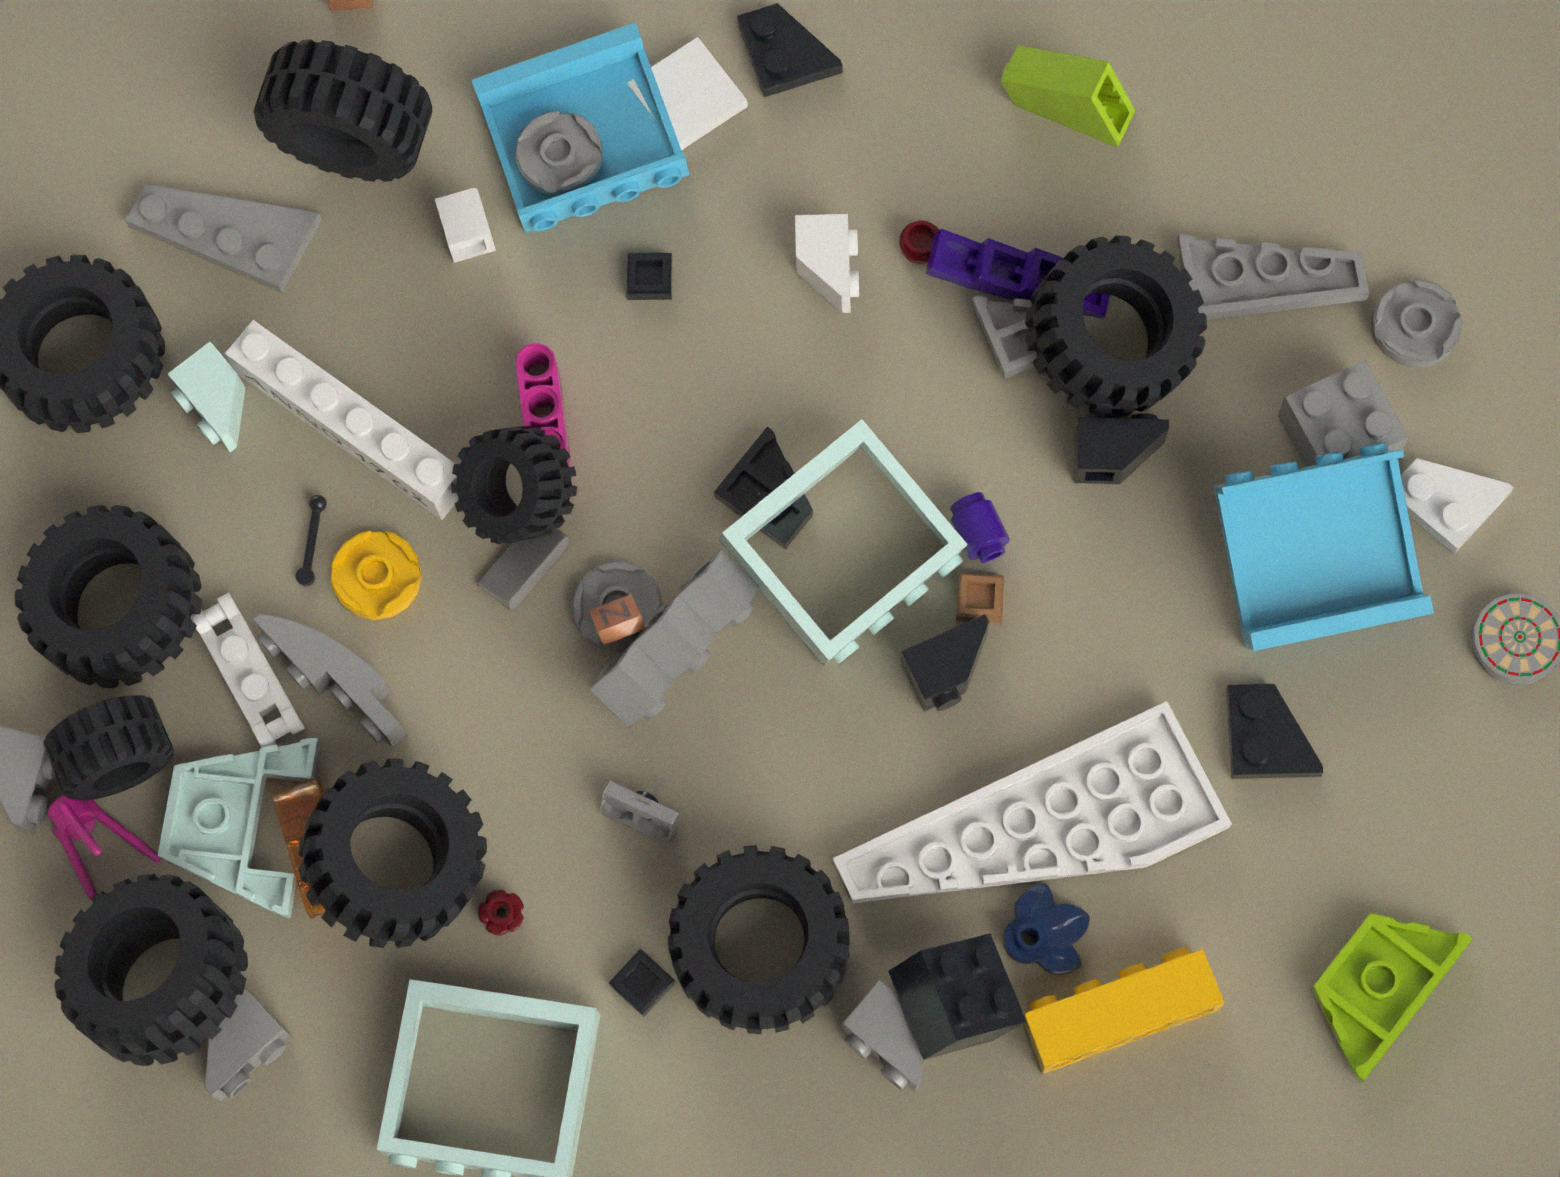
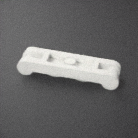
M228 592L217 598L219 603L205 611L201 608L200 614H192L190 618L197 625V631L206 644L261 747L277 745L275 740L289 732L295 735L304 730L305 727L236 602ZM229 619L233 628L217 636L213 626ZM278 708L281 716L266 724L263 716Z

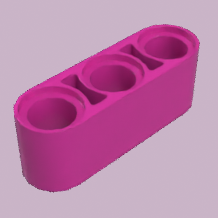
M540 343L527 345L520 350L516 357L523 426H529V428L538 427L546 430L545 436L554 435L560 441L557 448L559 450L567 449L570 454L561 378L555 355L546 345ZM545 364L549 367L542 375L532 376L528 374L529 369L533 365ZM549 405L554 407L553 412L547 417L539 418L532 415L539 406ZM571 457L567 460L568 466H570Z

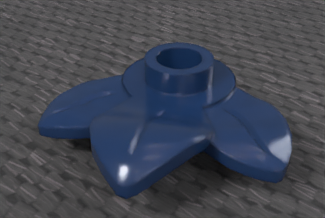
M1037 884L1030 887L1016 901L1015 919L1010 922L1003 933V945L1007 954L1019 963H1037L1047 972L1055 975H1064L1077 970L1082 966V963L1072 945L1087 931L1090 920L1089 914L1072 904L1061 903L1055 905L1052 892L1047 884ZM1026 932L1031 935L1035 941L1034 945L1024 943L1021 933Z

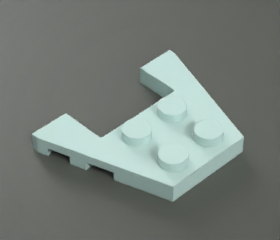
M307 738L300 740L299 743L280 747L272 745L262 747L260 751L235 756L228 754L174 765L158 856L170 864L283 918H291L298 877L292 873L250 868L266 779L275 778L314 783L320 741L317 738Z

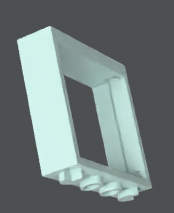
M862 419L728 527L719 538L721 544L746 574L760 587L759 589L823 666L833 658L840 664L859 648V645L854 640L867 629L875 635L894 619L889 611L902 600L908 607L929 590L924 582L936 572L942 578L948 575L963 562L958 554L968 545ZM862 447L944 547L830 641L747 540Z
M410 979L377 1151L385 1156H389L388 1164L416 1169L417 1161L435 1163V1172L454 1176H463L464 1168L483 1171L482 1177H572L601 1016L597 1008ZM423 1007L578 1031L555 1163L398 1138Z

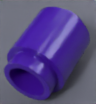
M982 492L967 495L950 507L953 514L951 522L958 534L968 544L964 549L969 559H979L981 563H987L999 558L1006 552L1004 546L1009 543L1010 538L992 501L986 500Z

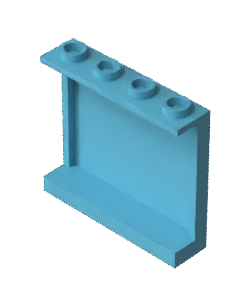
M636 22L472 79L525 233L532 230H549L557 225L558 221L572 216L585 217L591 215L600 206L615 201H631L637 198L643 191L657 186L660 188L671 187L679 183L683 177L690 175L684 152L680 148L644 50ZM632 79H634L652 115L627 84ZM560 111L561 114L567 113L570 115L575 113L583 116L595 127L601 140L603 162L597 177L589 185L559 196L552 197L537 192L524 181L515 161V151L519 135L534 118L547 112Z
M1387 442L1360 447V456L1343 459L1342 452L1323 454L1315 457L1316 465L1298 468L1297 461L1280 463L1270 466L1271 474L1253 478L1252 470L1225 475L1226 484L1213 486L1245 648L1258 651L1434 614L1431 595L1424 594L1422 590L1398 458L1404 457L1403 450H1388Z

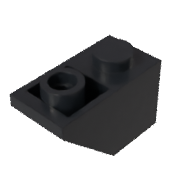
M1095 412L1086 415V417H1078L1075 431V483L1121 484L1165 443L1169 430V419H1158L1156 415L1148 413L1136 414L1131 418H1113L1111 414Z

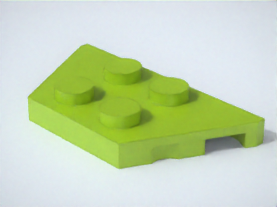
M1370 913L1311 988L1355 1078L1360 1083H1363L1474 938L1466 933L1459 932L1458 934L1430 929L1429 925L1415 922H1398L1392 917Z

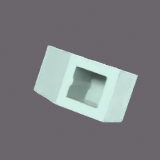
M208 342L168 373L176 387L170 394L186 413L194 409L202 420L197 426L212 445L221 441L226 449L232 452L237 448L246 388L237 372L215 346Z

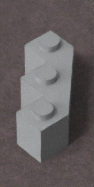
M722 549L696 569L680 586L682 590L667 605H662L645 623L646 628L636 633L638 635L637 638L623 653L618 652L607 663L589 689L628 728L643 716L649 721L658 714L667 703L663 695L672 681L686 669L691 673L697 671L710 657L711 653L707 648L715 635L730 622L734 626H738L753 611L754 606L750 602L760 587Z

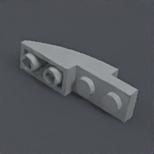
M260 613L253 619L262 632L256 637L257 640L274 658L280 652L291 663L285 670L303 690L311 685L321 695L332 686L329 689L330 692L347 710L354 704L365 716L359 723L376 742L384 737L394 748L407 736L401 724L379 702L391 692L387 683L367 662L349 648L326 634L285 618Z

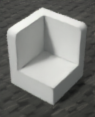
M470 188L435 199L454 263L496 251L477 188Z

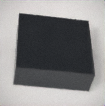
M628 253V300H672V253Z
M639 949L608 984L637 1012L645 1017L676 982L643 950Z

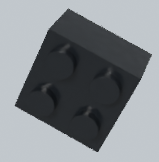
M991 933L921 950L888 971L923 1060L994 1041L1027 1022Z

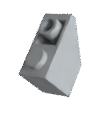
M0 727V802L12 824L23 833L34 836L37 824H41L47 814L48 798L46 793L50 780L57 778L43 745V741L46 738L41 735Z
M879 980L842 1023L843 1031L848 1035L844 1042L862 1058L866 1059L871 1054L882 1063L884 1068L880 1072L897 1088L903 1090L908 1085L916 1092L922 1085L920 1051L898 995Z
M244 988L243 994L237 995L234 1000L238 1006L231 1019L225 1017L219 1025L222 1030L212 1040L208 1037L205 1089L219 1101H222L227 1096L229 1099H232L240 1094L251 1082L249 1075L262 1063L269 1065L275 1061L286 1049L287 1046L284 1042L291 1036L265 1006L246 988Z

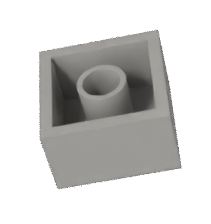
M1366 360L1285 396L1278 414L1306 467L1316 465L1315 457L1323 454L1342 452L1343 459L1360 456V447L1387 442L1388 450H1403L1409 438Z

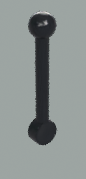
M314 495L309 501L312 515L303 567L296 573V580L305 587L312 585L315 581V574L311 568L320 515L327 506V501L322 495Z

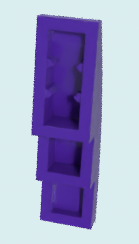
M940 229L934 234L926 274L1012 301L1014 299L1030 300L1035 289L1043 281V278L1063 257L1036 247L1029 252H1025L990 238L980 243ZM1101 293L1086 295L1083 301V316L1100 319L1106 317L1110 295Z

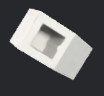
M848 214L795 215L797 274L841 313H851L850 297H859V271L850 270L849 256H858L857 229L848 230Z

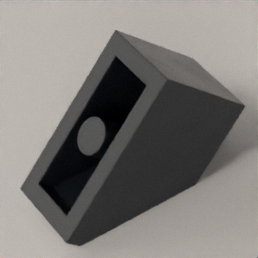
M985 614L901 651L902 667L924 712L933 707H936L937 711H943L962 700L961 695L967 691L988 634L989 621Z

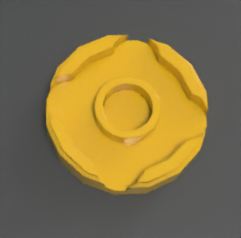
M366 531L353 536L345 541L334 555L331 566L332 589L342 606L357 617L370 620L391 618L408 608L418 594L422 579L420 561L410 544L397 534L387 531L373 533L372 531Z

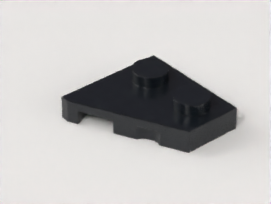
M778 3L737 16L738 26L764 97L843 73L841 60Z
M766 427L714 491L716 499L741 517L795 474L790 463L786 461L772 429ZM803 494L760 529V531L781 547L787 549L813 516V509L806 495Z
M1275 684L1227 686L1231 779L1322 776L1324 773L1322 763Z

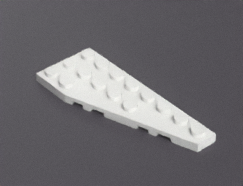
M1166 701L833 858V864L852 903H861L1146 868L1230 828L1232 823L1170 705Z

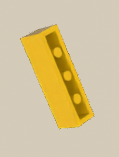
M1183 947L1163 955L1164 963L1146 969L1144 963L1135 964L1119 971L1118 976L1120 979L1102 985L1100 979H1094L1073 988L1074 996L1057 1001L1055 995H1050L1030 1003L1031 1011L1024 1013L1027 1022L1023 1023L1042 1074L1220 1010L1225 1002L1204 950L1201 949L1191 953L1189 947Z

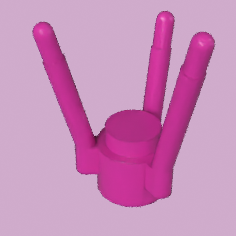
M63 795L50 806L47 812L48 817L56 825L52 832L62 843L89 900L97 894L72 839L74 841L81 839L93 855H100L101 848L90 834L96 826V822L93 819L96 818L153 862L161 860L158 853L150 848L149 845L102 811L94 799L85 802L84 800L68 799V797Z

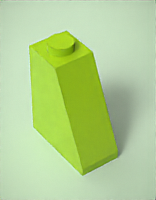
M1018 45L1011 60L1006 63L1000 80L1015 106L1113 146H1119L1136 111L1109 61Z

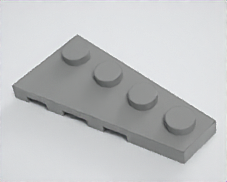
M145 184L125 221L131 229L283 293L322 218L319 212Z
M1178 234L1177 244L1182 270L1186 268L1193 278L1189 282L1192 290L1198 289L1204 303L1198 310L1199 313L1206 314L1207 320L1365 301L1370 294L1361 252L1304 247L1302 250L1279 248L1280 244L1262 242L1261 246L1235 243V239L1216 238V241L1194 239V235Z

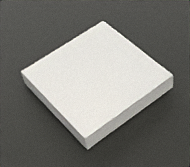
M698 37L651 67L681 150L748 107L747 99ZM632 79L627 84L652 115L636 82Z

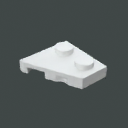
M1418 458L1401 475L1408 516L1454 554L1514 489L1513 486L1506 482Z

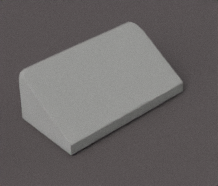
M552 529V533L547 536L512 543L477 585L509 611L513 612L570 546L568 536L558 529Z

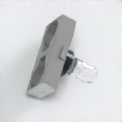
M662 773L652 774L642 791L633 792L610 781L603 792L600 808L601 814L667 845L675 834L679 816L678 812L658 802L660 795L667 785V779Z

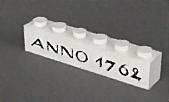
M252 320L225 352L231 366L238 375L440 520L444 519L454 506V503L458 501L457 493H452L451 483H456L457 476L452 474L454 462L256 321Z

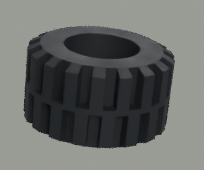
M529 426L485 431L483 435L474 436L469 440L470 447H463L458 457L462 461L453 466L452 474L457 476L456 483H451L452 493H457L459 501L454 503L457 512H464L466 516L462 521L468 528L476 527L475 535L482 539L490 538L491 543L510 544L547 536L552 533V529L560 528L564 524L565 519L562 515L571 514L574 504L569 500L570 497L577 495V486L572 485L571 477L577 475L575 466H568L567 460L571 457L567 449L559 450L557 448L560 441L554 435L545 436L546 430L538 427L529 428ZM510 464L517 469L522 481L523 491L519 505L513 502L506 486V474Z
M143 695L114 697L80 709L57 724L45 736L46 739L43 741L44 748L65 797L72 800L99 799L133 788L157 774L174 756V748L153 699Z

